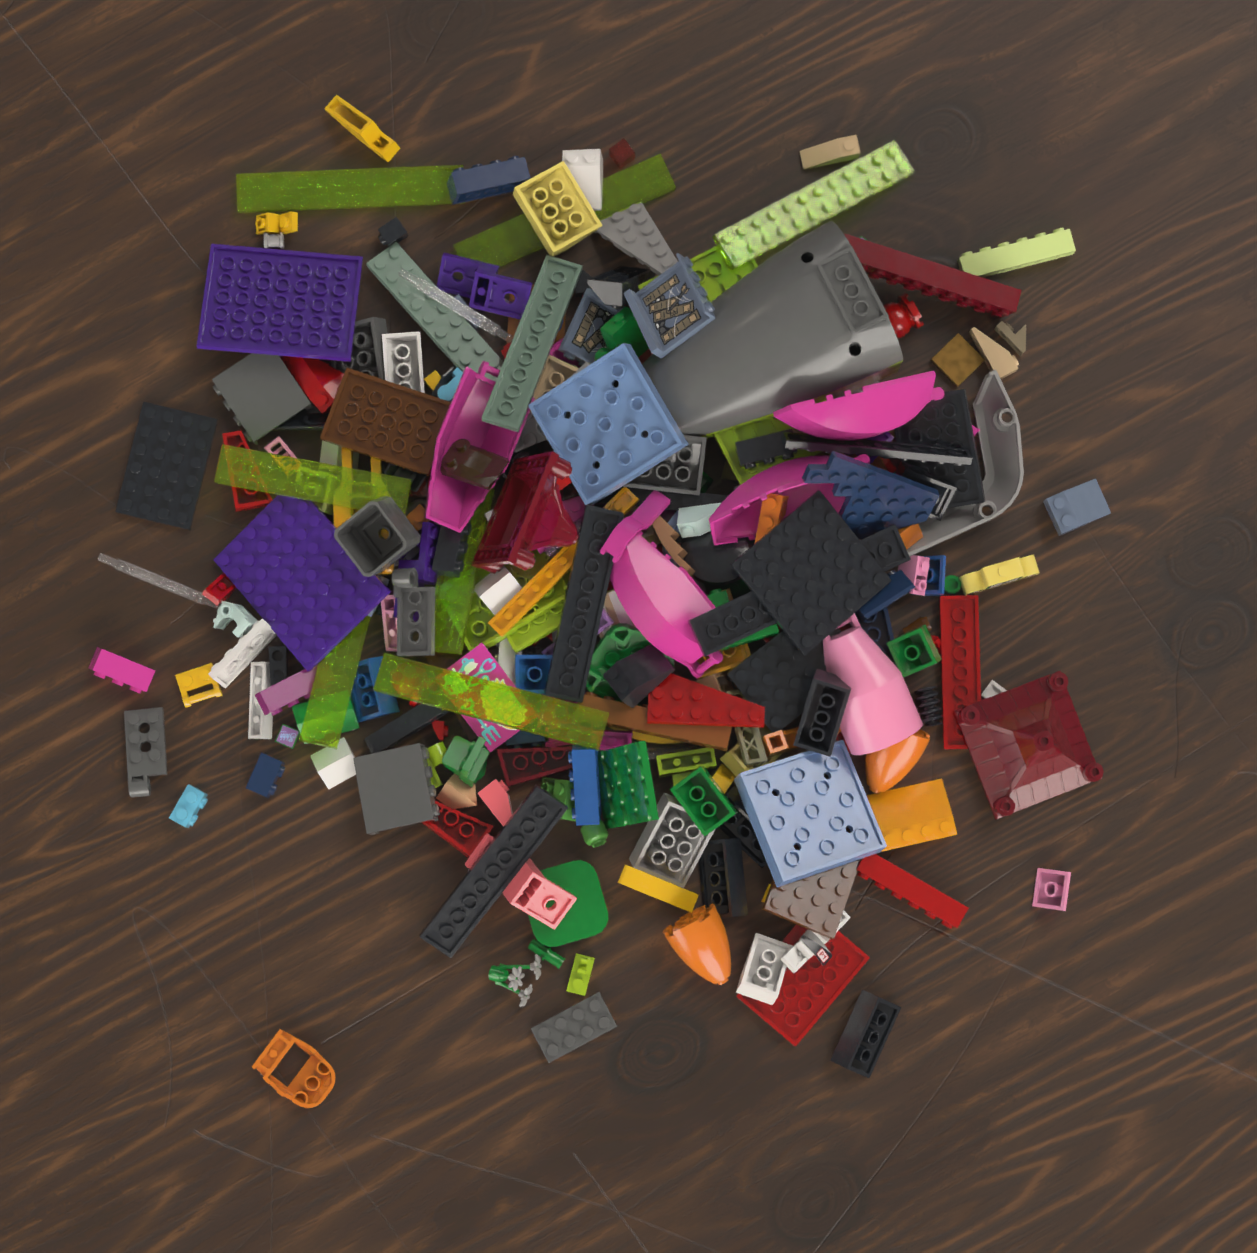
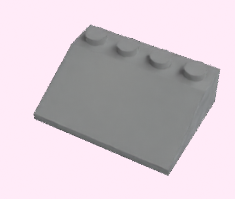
M663 793L657 804L659 819L648 821L629 860L633 868L684 888L715 830L704 837L676 797Z

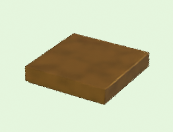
M958 333L931 361L958 387L985 359Z

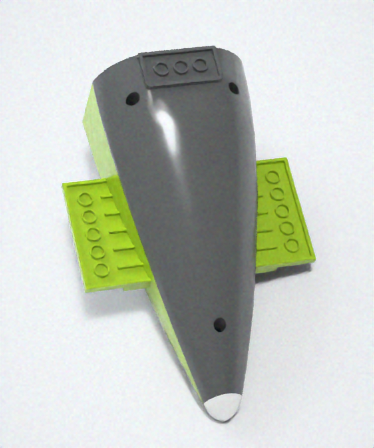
M829 221L802 236L759 266L742 234L690 259L693 263V271L700 277V285L708 294L706 296L707 300L715 308L713 312L716 318L662 359L652 354L642 363L682 434L707 438L715 437L739 485H741L756 474L779 463L800 457L815 456L823 451L810 452L805 449H797L798 452L794 454V458L788 460L778 458L775 459L774 463L764 465V462L756 464L757 467L745 469V467L740 468L735 442L788 429L793 430V427L775 418L773 412L788 405L814 399L815 404L827 401L826 396L831 394L833 399L843 396L844 391L851 390V392H854L863 386L898 372L903 361V355L889 316L853 247L840 228L833 221ZM658 276L638 285L639 290H641L643 287H645Z

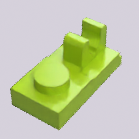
M576 953L566 991L583 996L586 995L595 958Z

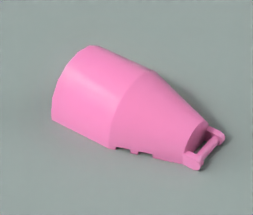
M854 613L838 628L848 623L852 627L832 637L828 635L823 640V649L827 672L836 674L851 688L840 724L841 732L851 754L863 755L887 748L917 732L923 726V722L900 670L861 628Z

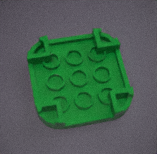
M621 623L612 626L594 649L586 688L591 693L594 692L602 698L610 696L615 698V701L623 702L604 678L603 674L617 661L641 650L651 643L632 625ZM665 655V657L674 667V659ZM648 696L640 701L637 706H642V704L648 705Z
M576 860L540 870L545 878L572 893L577 898L555 930L528 914L533 933L542 945L557 947L595 936L603 931L609 919L608 910L598 875L592 865L582 860ZM554 900L548 901L546 907L553 906Z

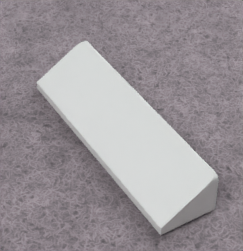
M251 662L248 739H272L273 716L271 713L264 715L255 697V694L271 686L269 662Z

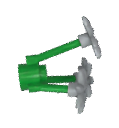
M535 954V961L530 963V965H505L501 963L499 966L492 965L489 970V980L495 981V985L503 986L517 993L521 997L519 1007L525 1006L533 988L532 984H530L525 991L522 989L518 990V985H523L520 979L525 976L521 972L522 969H530L534 971L536 980H538L539 976H541V957ZM506 969H512V973L509 975ZM507 979L511 981L509 985L504 983Z

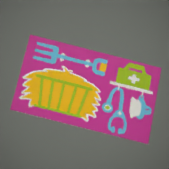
M483 643L479 644L434 678L476 735L486 739L485 746L489 752H492L538 717L537 713Z

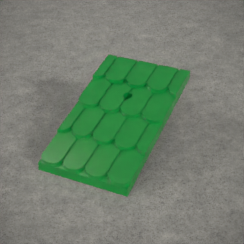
M646 740L598 752L601 808L606 829L658 820L659 816Z

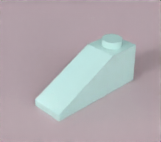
M721 503L679 508L677 526L681 537L701 536L711 531L709 518Z

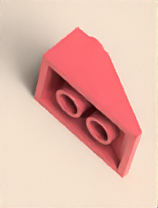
M495 779L479 791L478 795L502 826H504L513 815L510 796L507 793L510 789L503 780L498 781Z

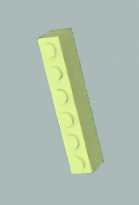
M1058 228L1053 230L1051 234L1046 235L1045 232L1036 234L1035 238L1032 239L1023 237L1017 239L1016 243H1001L997 248L984 247L977 253L972 251L961 254L962 257H959L958 265L961 271L984 278L1073 255L1076 249L1070 229Z

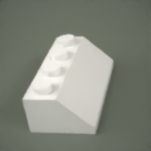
M420 332L382 334L385 380L425 393Z

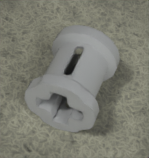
M264 233V248L284 249V233Z

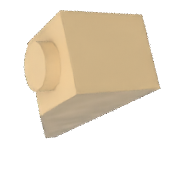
M857 135L837 138L799 151L803 170L858 159L860 156Z
M975 327L969 331L990 372L996 370L1000 379H1003L1018 370L1017 366L1019 363L1014 355L1011 356L1008 350Z

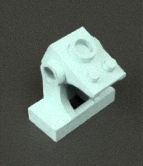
M222 601L217 610V617L213 619V627L224 630L234 620L237 623V627L232 633L241 638L251 630L252 625L258 620L242 605Z

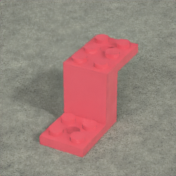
M486 833L466 861L465 866L471 869L495 837ZM530 858L502 892L510 904L554 930L577 899L572 893L545 878ZM554 900L553 906L547 908L546 903Z

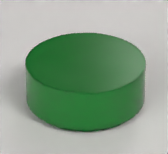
M948 575L945 577L944 592L951 595L956 594L961 589V581L955 575Z

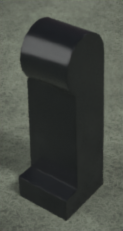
M286 646L268 647L271 686L288 678V648Z

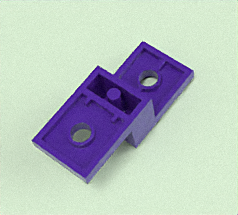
M443 253L437 288L443 292L459 294L460 296L470 298L469 307L521 320L533 283L498 275V265ZM453 273H462L463 279H456ZM505 294H513L515 300L508 301L505 298Z
M431 522L422 523L419 560H399L398 569L415 568L417 570L418 587H424V585H444L446 577L437 575L432 570L441 526ZM395 598L393 617L397 618V598ZM415 612L413 615L414 622H417L419 619V613Z

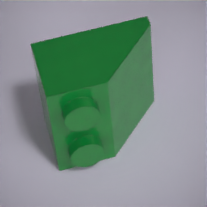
M926 624L887 642L888 648L903 678L934 665L941 660Z

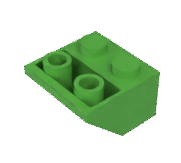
M542 777L541 788L568 806V809L560 819L576 822V819H572V808H575V801H571V789H574V782Z

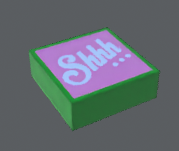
M282 724L275 742L294 749L300 731Z

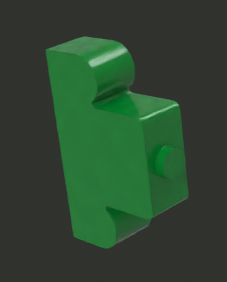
M625 306L601 327L600 331L607 347L600 348L596 352L594 360L597 361L623 343L631 344L638 358L649 349L631 308Z

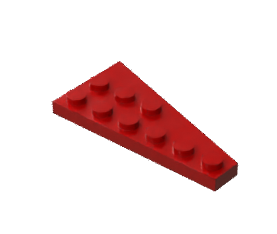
M672 673L648 694L647 723L764 728V706Z

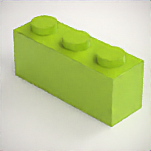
M708 747L656 756L659 778L692 772L703 765L707 770L715 769L717 766L714 749Z

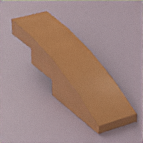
M659 515L652 525L661 543L672 559L692 576L695 570L683 560L688 553L675 541L680 534Z

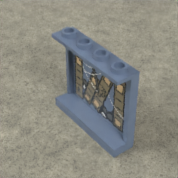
M679 253L676 254L679 260L676 264L637 293L630 289L624 293L651 353L661 359L716 318L713 312L715 308L707 300L706 296L708 294L699 283L700 277L692 269V261L687 256L683 257Z
M587 288L558 350L564 353L563 356L565 358L578 361L580 367L586 362L592 364L595 362L596 352L600 348L607 347L600 331L601 327L623 308H612V305L604 304L592 288Z

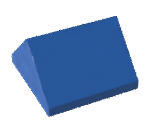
M923 556L930 558L925 596L944 595L946 556Z
M515 655V686L521 694H544L552 655Z

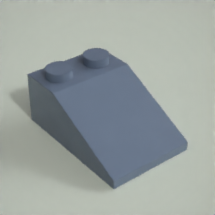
M1096 479L1060 492L1043 501L1058 536L1111 514Z

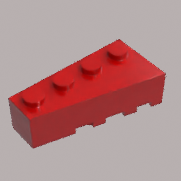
M242 431L222 433L235 511L266 507L272 501V497Z
M435 801L440 811L438 821L429 820L422 823L469 858L486 833L489 834L494 826Z

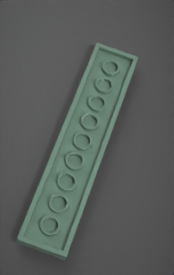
M397 242L367 262L369 270L462 372H464L467 366L478 373L483 361L501 370L504 363L501 358ZM485 373L484 377L496 382L497 377Z
M546 255L482 415L483 422L519 432L528 410V405L532 400L583 270L582 265Z

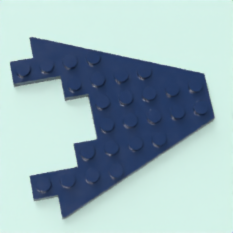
M832 451L826 464H808L802 476L804 483H835L832 489L833 495L846 497L838 514L858 539L868 537L893 524L896 525L897 529L927 521L940 496L937 489Z

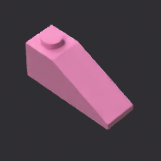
M391 590L381 601L385 649L386 651L397 652V618L393 617L395 597L394 590Z

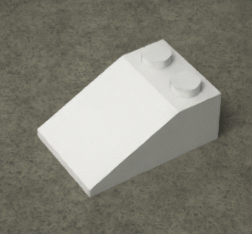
M601 149L563 150L562 161L567 165L594 211L602 210L603 157Z
M755 933L736 993L773 1005L779 995L787 967L780 959L792 948V945Z

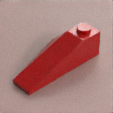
M281 356L280 358L312 403L322 414L329 413L344 373L319 359Z

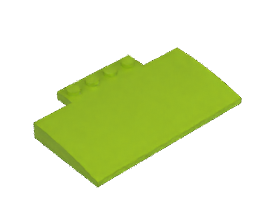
M548 547L542 554L537 549L530 551L534 553L536 560L534 566L526 571L511 564H504V566L523 588L563 547ZM473 567L461 574L460 578L452 579L435 589L469 651L481 643L489 649L507 638L515 653H518L558 630L571 569L503 637L488 624L495 615L472 588L489 575L490 572L482 568Z

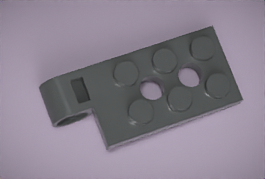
M415 568L394 569L392 583L394 585V597L397 598V656L435 655V587H418V573ZM415 612L419 613V619L417 622H414L413 615ZM417 631L419 638L417 641H414L413 634Z
M163 707L124 711L128 789L131 798L151 795V783L148 776L168 775ZM143 724H149L150 730L147 733H141L140 727ZM150 743L151 749L148 752H142V744Z

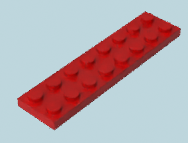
M978 595L939 596L942 721L944 723L943 750L968 749L953 711L981 701Z

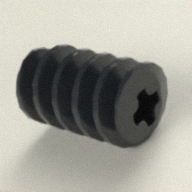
M937 686L919 688L914 691V694L920 695V697L915 699V702L921 703L916 709L922 710L919 715L921 718H924L922 722L925 727L944 724L938 721L943 716L936 714L937 711L941 710V707L935 706V704L940 702L939 699L934 698V696L939 694V692L933 691Z

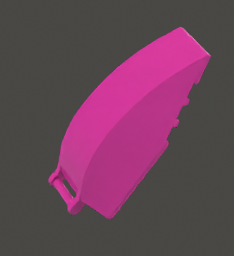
M486 361L481 363L478 373L467 366L465 367L435 444L424 518L458 533H461L474 515V511L485 500V496L490 490L442 475L440 471L442 458L455 441L467 439L471 445L506 457L510 462L530 413V408L528 407L519 432L482 421V415L496 383L484 377L485 373H489L497 378L500 370L490 366ZM507 464V466L504 468V470L502 471V473L505 472V470H506L507 467H508V464Z
M929 371L863 386V392L851 394V390L844 391V397L833 399L832 394L827 395V401L816 404L814 399L791 404L773 412L775 418L787 425L815 437L845 441L862 440L875 437L906 424L931 400L942 399L944 397V390L940 387L933 388L936 373L935 371Z
M866 454L854 458L870 464V458ZM806 456L788 460L756 474L737 487L709 518L714 546L738 542L737 538L743 537L755 540L762 501L767 499V495L770 493L789 496L786 515L783 519L817 490L821 491L837 513H839L846 497L833 495L832 489L835 483H804L802 479L808 464H826L830 456Z
M639 531L627 544L622 557L616 564L613 562L610 580L626 613L641 634L665 655L687 666L695 678H700L705 670L713 664L720 663L723 660V656L718 650L709 654V658L699 665L696 660L702 657L703 654L688 620L716 607L682 566L676 567L670 561L671 557L668 554L664 556L656 549L657 545L654 542L649 543L642 537L643 532Z

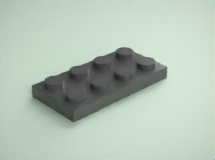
M600 992L532 1027L531 1030L548 1063L614 1029L617 1027V1024Z

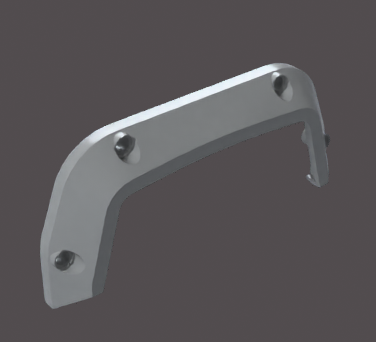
M996 370L985 375L973 403L976 427L980 429L978 439L985 473L984 480L982 481L985 502L947 508L941 521L928 517L927 521L918 523L923 538L907 549L909 556L992 520L1002 514L1019 494L1024 476L1020 424L1017 413ZM1008 414L1011 417V422H1004L1002 415ZM986 506L991 509L990 516H985L982 513L983 507Z

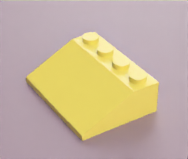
M564 161L514 188L513 196L549 256L555 257L603 226Z

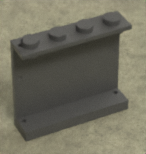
M251 353L212 379L215 383L212 386L218 396L223 395L225 398L223 404L228 411L233 410L236 415L233 419L239 427L243 425L246 430L243 434L249 442L253 440L256 445L259 444L257 442L258 439L303 409L309 411L313 408L278 355Z
M417 743L353 758L367 834L375 835L379 834V831L429 820L438 821L440 811L438 804H435L434 796H436V789L431 783L433 773L431 766H428L427 758H429V751L425 745Z

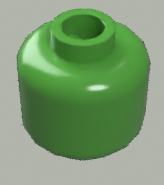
M601 819L600 825H583L580 829L585 843L592 847H599L606 843L609 835Z

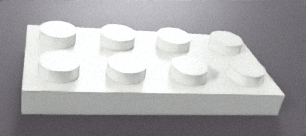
M264 619L255 622L251 630L238 640L237 645L233 649H229L219 663L213 665L208 675L226 688L277 636L271 629V626Z

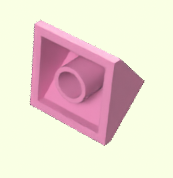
M1038 868L1032 906L1066 911L1071 872Z

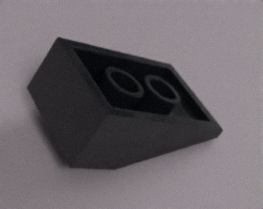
M900 461L895 474L938 490L940 496L929 517L941 521L957 487L917 466Z
M650 644L617 661L603 676L621 701L634 708L665 680L675 668L660 650Z

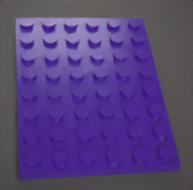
M211 244L197 349L351 362L363 257Z
M292 480L213 560L259 615L271 626V629L307 671H311L391 591L377 575L371 577L362 575L334 538V532L337 528L300 485Z

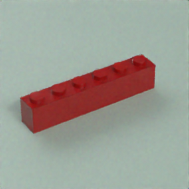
M877 854L862 858L856 869L859 877L868 880V878L874 880V885L884 890L886 887L892 891V896L899 900L902 897L909 901V906L917 910L919 907L924 909L925 915L932 919L937 917L943 920L941 924L949 929H952V927L958 928L969 909Z

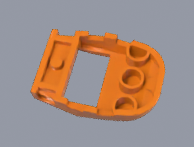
M281 1029L252 1065V1068L257 1069L264 1076L263 1079L279 1095L305 1108H312L321 1104L335 1084L334 1069L317 1050L308 1043ZM295 1043L307 1052L310 1058L287 1087L271 1075V1073Z

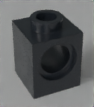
M397 217L378 229L380 234L378 239L383 246L387 244L390 247L395 242L399 243L408 237L407 231Z

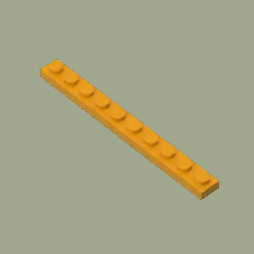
M623 487L603 508L623 512L625 515L639 499L627 487ZM577 541L574 545L563 547L488 622L501 637L571 569Z

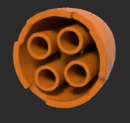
M920 728L913 735L894 745L866 754L865 774L867 785L870 786L869 790L880 794V792L887 791L901 781L922 756L929 743L930 735Z
M711 904L709 908L703 905L694 909L692 913L688 912L679 917L680 919L674 923L673 927L668 925L663 930V934L677 955L695 973L713 984L718 983V985H722L729 980L728 977L731 974L729 941L715 905Z

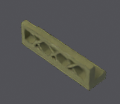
M739 689L725 692L746 700ZM734 727L745 766L753 764V768H757L766 763L768 759L759 728Z

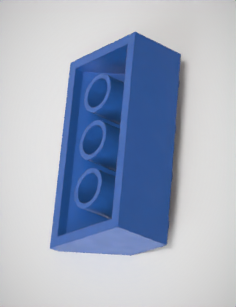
M597 739L573 745L572 751L568 752L569 763H572L573 770H570L569 774L570 782H574V789H571V801H575V808H572V819H576V826L600 825L601 798Z

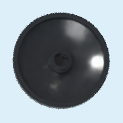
M711 531L701 536L682 538L681 547L688 553L683 560L695 570L692 577L696 580L713 586L728 585L741 579L730 564L753 546L755 540L743 537L737 538L738 542L714 546Z

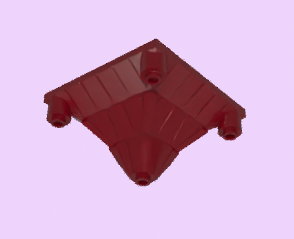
M553 451L513 460L471 566L482 568L493 574L500 572L504 564H511L526 571L534 566L536 560L534 553L530 551L541 547H569L576 543L578 539L577 528L563 507L559 485L556 483L557 478L563 480L565 477L568 478L572 472L571 462L559 457V454Z
M1061 670L953 711L995 819L1009 816L1014 812L1088 783L1098 781L1103 777V768L1099 763H1096L1068 693V678Z

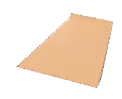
M454 773L436 799L452 809L477 806L475 784L473 787H470Z

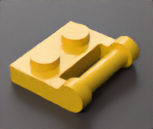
M213 663L175 675L186 708L190 707L193 703L214 696H223L219 683L208 675L213 667ZM210 684L213 685L211 690L190 697L188 695V691Z

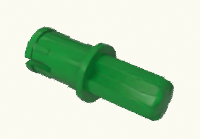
M535 939L528 945L529 950L542 957L543 961L545 959L558 969L565 960V958L552 951L551 947L547 948Z

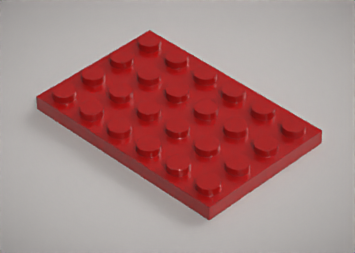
M796 924L781 942L793 947L808 929ZM840 931L836 932L834 939H830L824 944L832 954V958L824 966L813 955L795 973L786 967L779 995L773 1005L739 993L736 995L738 999L795 1047L870 958Z

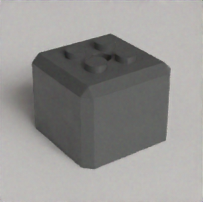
M383 496L370 501L335 529L334 538L362 575L366 577H371L385 571L420 543V534L392 497ZM382 528L387 529L389 532L387 539L381 536Z

